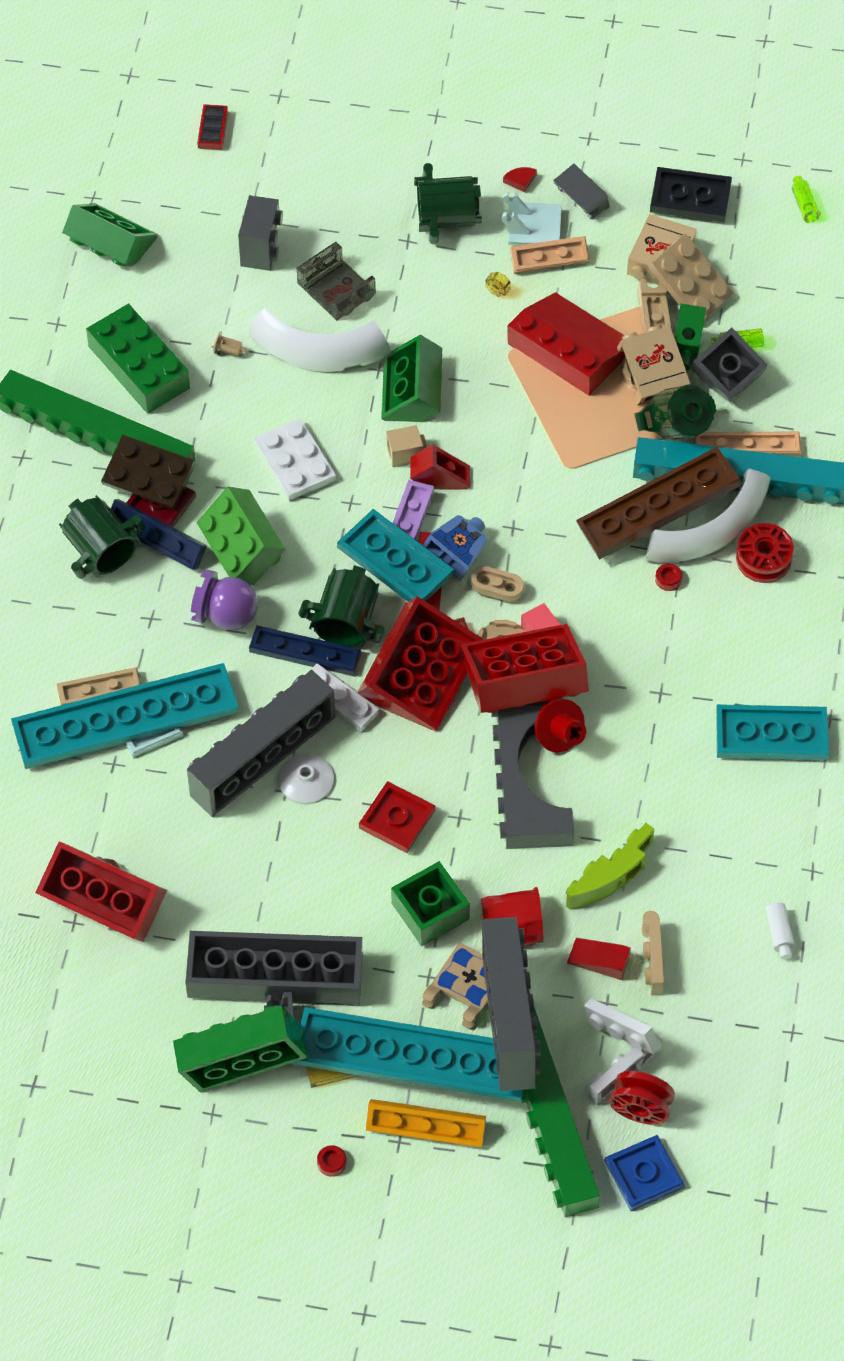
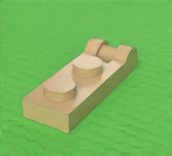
M650 910L644 913L641 927L642 935L647 938V942H643V959H649V968L644 969L645 985H650L651 995H662L664 975L660 917L657 912Z

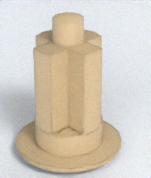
M220 331L214 342L213 353L219 350L238 357L240 353H246V348L242 347V342L222 336V331Z

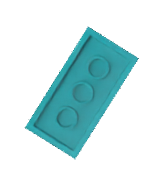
M372 509L337 542L339 550L406 601H410L416 596L427 601L454 575L452 567L375 509Z
M717 704V758L828 760L827 707Z

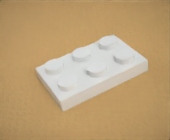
M301 418L253 438L254 445L288 501L336 482V474Z

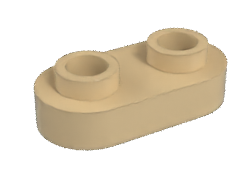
M488 566L478 567L472 572L471 586L479 594L507 602L517 601L523 595L524 582L516 574ZM481 582H488V584L484 585Z

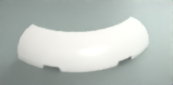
M266 307L257 314L249 326V336L266 353L273 354L284 360L288 365L311 371H343L347 367L371 364L391 353L384 334L374 320L346 332L316 334L298 330L285 324Z
M748 469L743 475L742 486H740L731 505L717 518L704 525L681 531L655 529L650 535L645 561L677 563L696 558L699 559L725 547L737 538L756 516L767 494L770 476L760 471Z

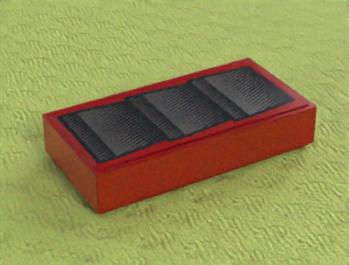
M203 104L197 141L198 148L223 150L228 106Z

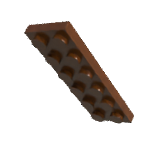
M717 446L577 519L576 522L600 560L652 533L655 529L657 530L742 486Z

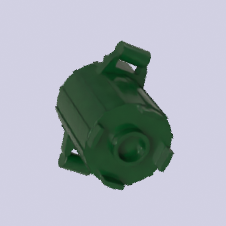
M426 163L423 166V177H414V186H417L419 232H429V242L435 245L439 242L440 232L437 228L475 226V224L482 223V216L476 217V215H479L481 190L480 185H475L478 184V177L433 178V165Z
M684 385L664 389L654 395L648 406L644 407L640 412L634 413L638 431L655 432L664 439L695 437L704 433L710 427L715 418L716 404L712 396H709V393L699 386Z
M97 495L95 498L87 499L83 502L79 499L73 501L68 505L71 511L66 515L63 524H59L63 531L62 533L81 555L71 565V569L78 579H83L91 572L98 578V574L112 573L122 567L134 554L137 544H142L137 536L146 529L144 522L138 515H134L130 520L122 523L105 501Z
M356 565L353 566L352 570H336V568H333L328 576L320 603L309 600L302 602L298 612L299 616L311 621L309 629L312 630L314 628V632L321 639L350 647L361 644L360 647L362 648L366 640L373 643L381 641L385 632L384 627L370 621L379 594L380 584H376L372 578L365 575V568Z

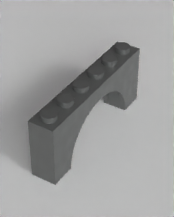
M549 702L530 703L523 707H510L491 713V718L497 717V725H492L493 741H498L499 749H494L495 765H500L501 772L496 773V789L502 790V797H498V814H504V822H499L500 839H505L506 849L573 846L572 808L554 806L538 798L525 784L518 765L522 750L528 741L535 736L537 716L541 708Z

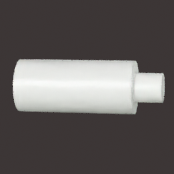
M774 902L767 905L765 910L774 950L780 952L781 959L785 960L792 957L791 949L795 945L786 905L783 902Z

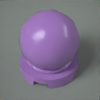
M203 570L200 575L202 578H205L202 587L196 586L192 599L191 612L196 614L192 616L191 621L204 623L209 618L214 625L227 630H238L246 627L254 619L258 609L257 595L251 585L235 577H225L219 580L216 571Z

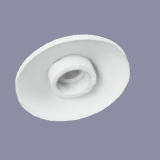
M303 754L295 756L284 763L278 775V783L281 792L289 800L299 804H313L321 801L330 793L334 783V775L330 765L324 759L315 755ZM310 773V775L307 777H304L301 774Z

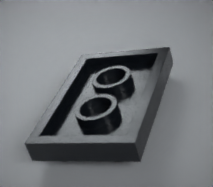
M657 167L650 212L725 222L732 177Z

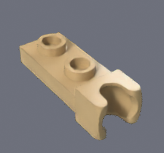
M641 278L638 283L637 296L641 309L644 333L647 332V329L656 325H661L662 328L671 327L666 297L667 289L660 281H658V287L651 288L647 285L646 279Z

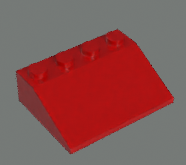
M556 292L524 308L507 325L508 345L518 349L588 396L626 357L624 351L618 352L617 349L620 341L623 340L622 337L625 335Z
M416 596L403 606L357 694L379 708L436 731L467 674L461 644L484 639Z
M568 624L461 644L474 697L481 713H494L500 709L523 707L530 703L549 702L556 698L575 697L581 693L589 692L587 665Z

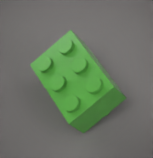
M227 486L196 522L227 575L240 578L250 585H254L271 566L277 564L281 554L286 550L253 494L248 489Z

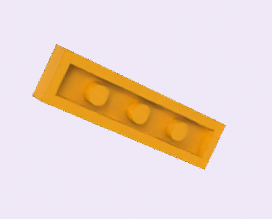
M370 1099L366 1131L482 1148L486 1116Z

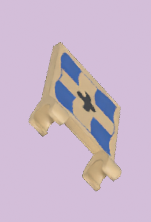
M459 942L431 985L424 991L422 1005L431 1009L435 1005L440 993H443L469 1006L463 1014L462 1025L472 1029L488 1003L482 953Z

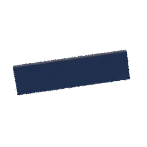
M114 499L111 510L122 523L130 520L134 515L140 516L144 522L146 529L137 536L141 543L192 570L199 568L207 548L206 544L120 499Z
M256 625L249 645L250 653L310 667L319 664L325 670L353 677L361 657V649L258 625Z

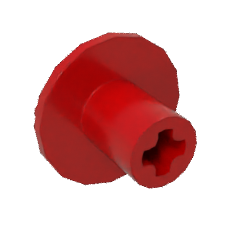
M564 698L552 700L543 706L535 722V736L539 744L546 750L555 753L568 751L573 746L579 745L584 741L587 734L584 714L580 706L572 700Z

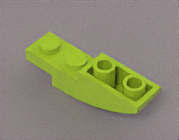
M645 822L639 830L636 828L630 833L626 845L622 849L617 848L611 855L610 860L601 855L596 862L591 861L584 869L583 876L578 881H572L565 892L567 894L566 907L571 910L597 902L613 894L634 879L645 868L646 854L644 852L653 843L655 828Z

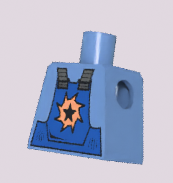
M457 515L434 530L428 536L423 546L454 569V576L461 581L487 540L486 536L481 533L485 529V524L478 517H473L468 522L464 517Z

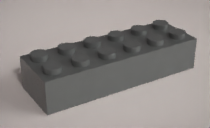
M312 669L305 675L298 676L289 688L284 692H278L269 704L264 708H258L249 720L244 724L235 726L230 735L222 741L215 742L201 758H195L189 764L187 776L190 797L211 817L215 816L335 719L334 689Z
M517 917L482 919V960L499 1091L535 1089V1076H540L539 1058H535L541 1056L540 1041L536 1039V1036H533V1034H537L536 1016L530 1013L534 1012L533 994L527 991L531 989L530 972L524 969V967H528L527 950L521 948V946H525L524 929L518 928Z
M190 930L185 980L187 998L266 1001V997L272 995L273 1000L277 1001L282 1000L284 992H292L293 1002L360 1004L362 937Z

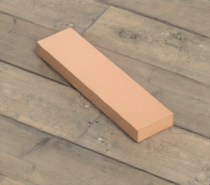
M800 431L704 432L694 437V444L801 457Z

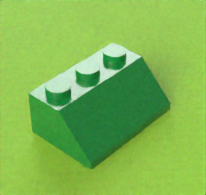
M96 203L72 205L62 231L63 234L70 237L69 240L78 245L85 244L91 247V252L100 256L107 255L112 258L113 263L124 267L126 264L137 263L158 236L157 233Z
M420 334L392 350L389 355L384 357L382 420L423 422L440 412L442 347Z

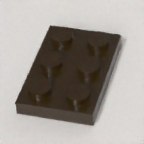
M122 434L101 479V483L107 487L175 511L196 463L192 459Z

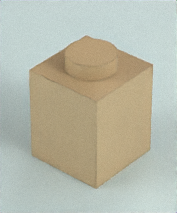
M417 425L386 431V447L392 467L410 464L411 456L427 448L425 435L419 434Z

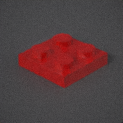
M387 781L360 820L359 829L408 853L436 811V805Z

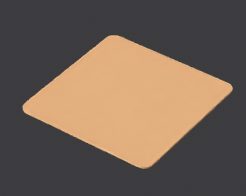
M640 306L600 319L623 335L637 332L638 335L644 333ZM514 348L508 353V360L562 464L566 468L575 469L634 449L637 446L638 437L663 439V437L655 432L638 431L634 413L640 412L650 402L637 405L634 398L637 390L629 386L622 377V362L588 396L518 349Z

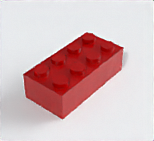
M59 841L35 893L126 936L144 942L167 890Z

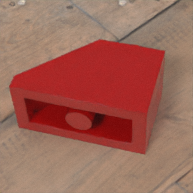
M432 444L410 457V479L432 485L434 489L467 490L470 488V465Z

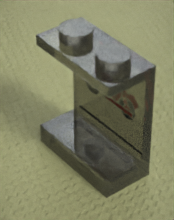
M336 241L296 268L297 284L336 321L344 315L347 316L363 302L370 301L376 294L375 278L370 276L364 280L344 262L342 247Z

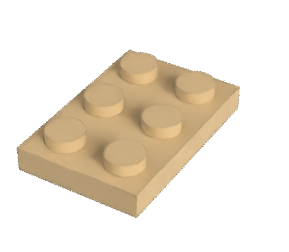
M686 233L680 236L648 265L679 305L682 303L706 307L704 319L734 293Z

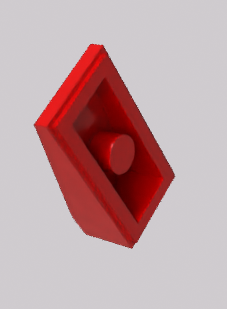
M575 938L567 964L622 980L630 958L631 947Z

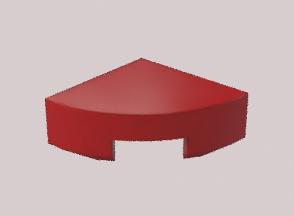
M530 167L512 169L503 176V183L525 192L537 176V169Z

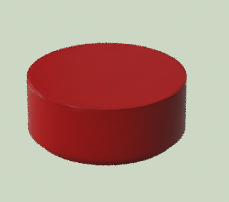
M671 563L663 564L656 570L655 582L662 590H676L682 583V571L677 565Z
M329 1145L319 1151L317 1166L322 1174L334 1177L340 1175L346 1168V1154L340 1147Z

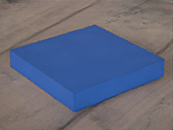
M658 1135L604 1158V1162L630 1211L684 1188V1183Z

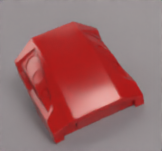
M534 887L532 890L481 898L483 919L517 917L518 928L524 929L525 946L543 943V920L538 887Z

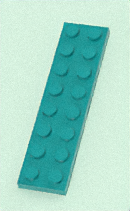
M221 663L11 718L24 768L29 769L124 744L130 740L135 741L175 730V728L181 729L238 714L239 707L225 664Z
M308 1007L304 1008L300 1025L303 1030L308 1058L293 1062L292 1064L522 1102L524 1090L499 1091L493 1038Z

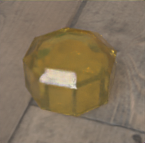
M492 272L485 280V287L491 294L502 297L506 296L511 289V282L504 274Z

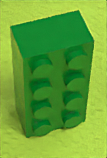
M129 303L86 328L88 347L147 414L190 389L188 369Z
M282 1005L269 1006L262 1012L253 1015H241L235 1021L225 1024H214L207 1030L198 1033H186L182 1038L173 1040L178 1073L199 1092L308 1058L302 1026Z

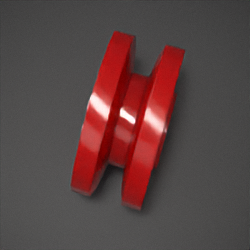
M759 523L748 527L743 531L738 540L736 554L738 569L745 577L754 582L770 583L783 578L790 570L794 545L791 536L785 529L776 524Z
M624 1071L617 1075L614 1082L616 1090L612 1091L609 1098V1104L615 1112L632 1121L649 1125L662 1124L667 1121L670 1114L669 1106L675 1097L674 1089L667 1082L656 1076L638 1071Z

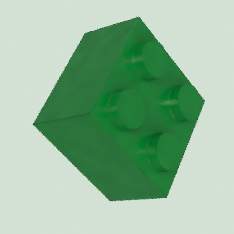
M440 861L391 887V904L421 946L470 920V903Z

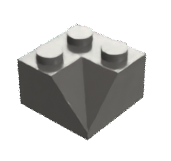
M249 195L238 234L241 267L270 271L273 261H277L279 246H276L278 240V230L276 228L277 225L281 226L283 221V210L279 208V199Z
M731 327L693 361L691 369L710 389L730 400L758 379L765 372L767 364Z

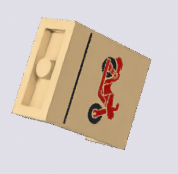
M649 214L628 257L627 275L633 276L636 279L644 278L648 282L659 285V279L648 265L685 233L696 245L697 229Z
M656 325L640 335L637 332L629 333L622 337L623 340L617 346L618 352L624 351L636 384L637 391L634 394L637 405L650 402L655 394L664 389L684 385L689 386L691 384L670 326L662 328L661 325Z

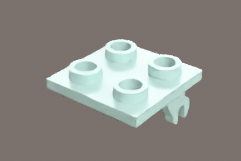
M509 192L504 193L503 201L508 204L510 210V218L507 217V212L502 214V222L507 225L509 232L508 245H525L560 239L562 204L523 202L516 192H514V197L512 198L509 197Z

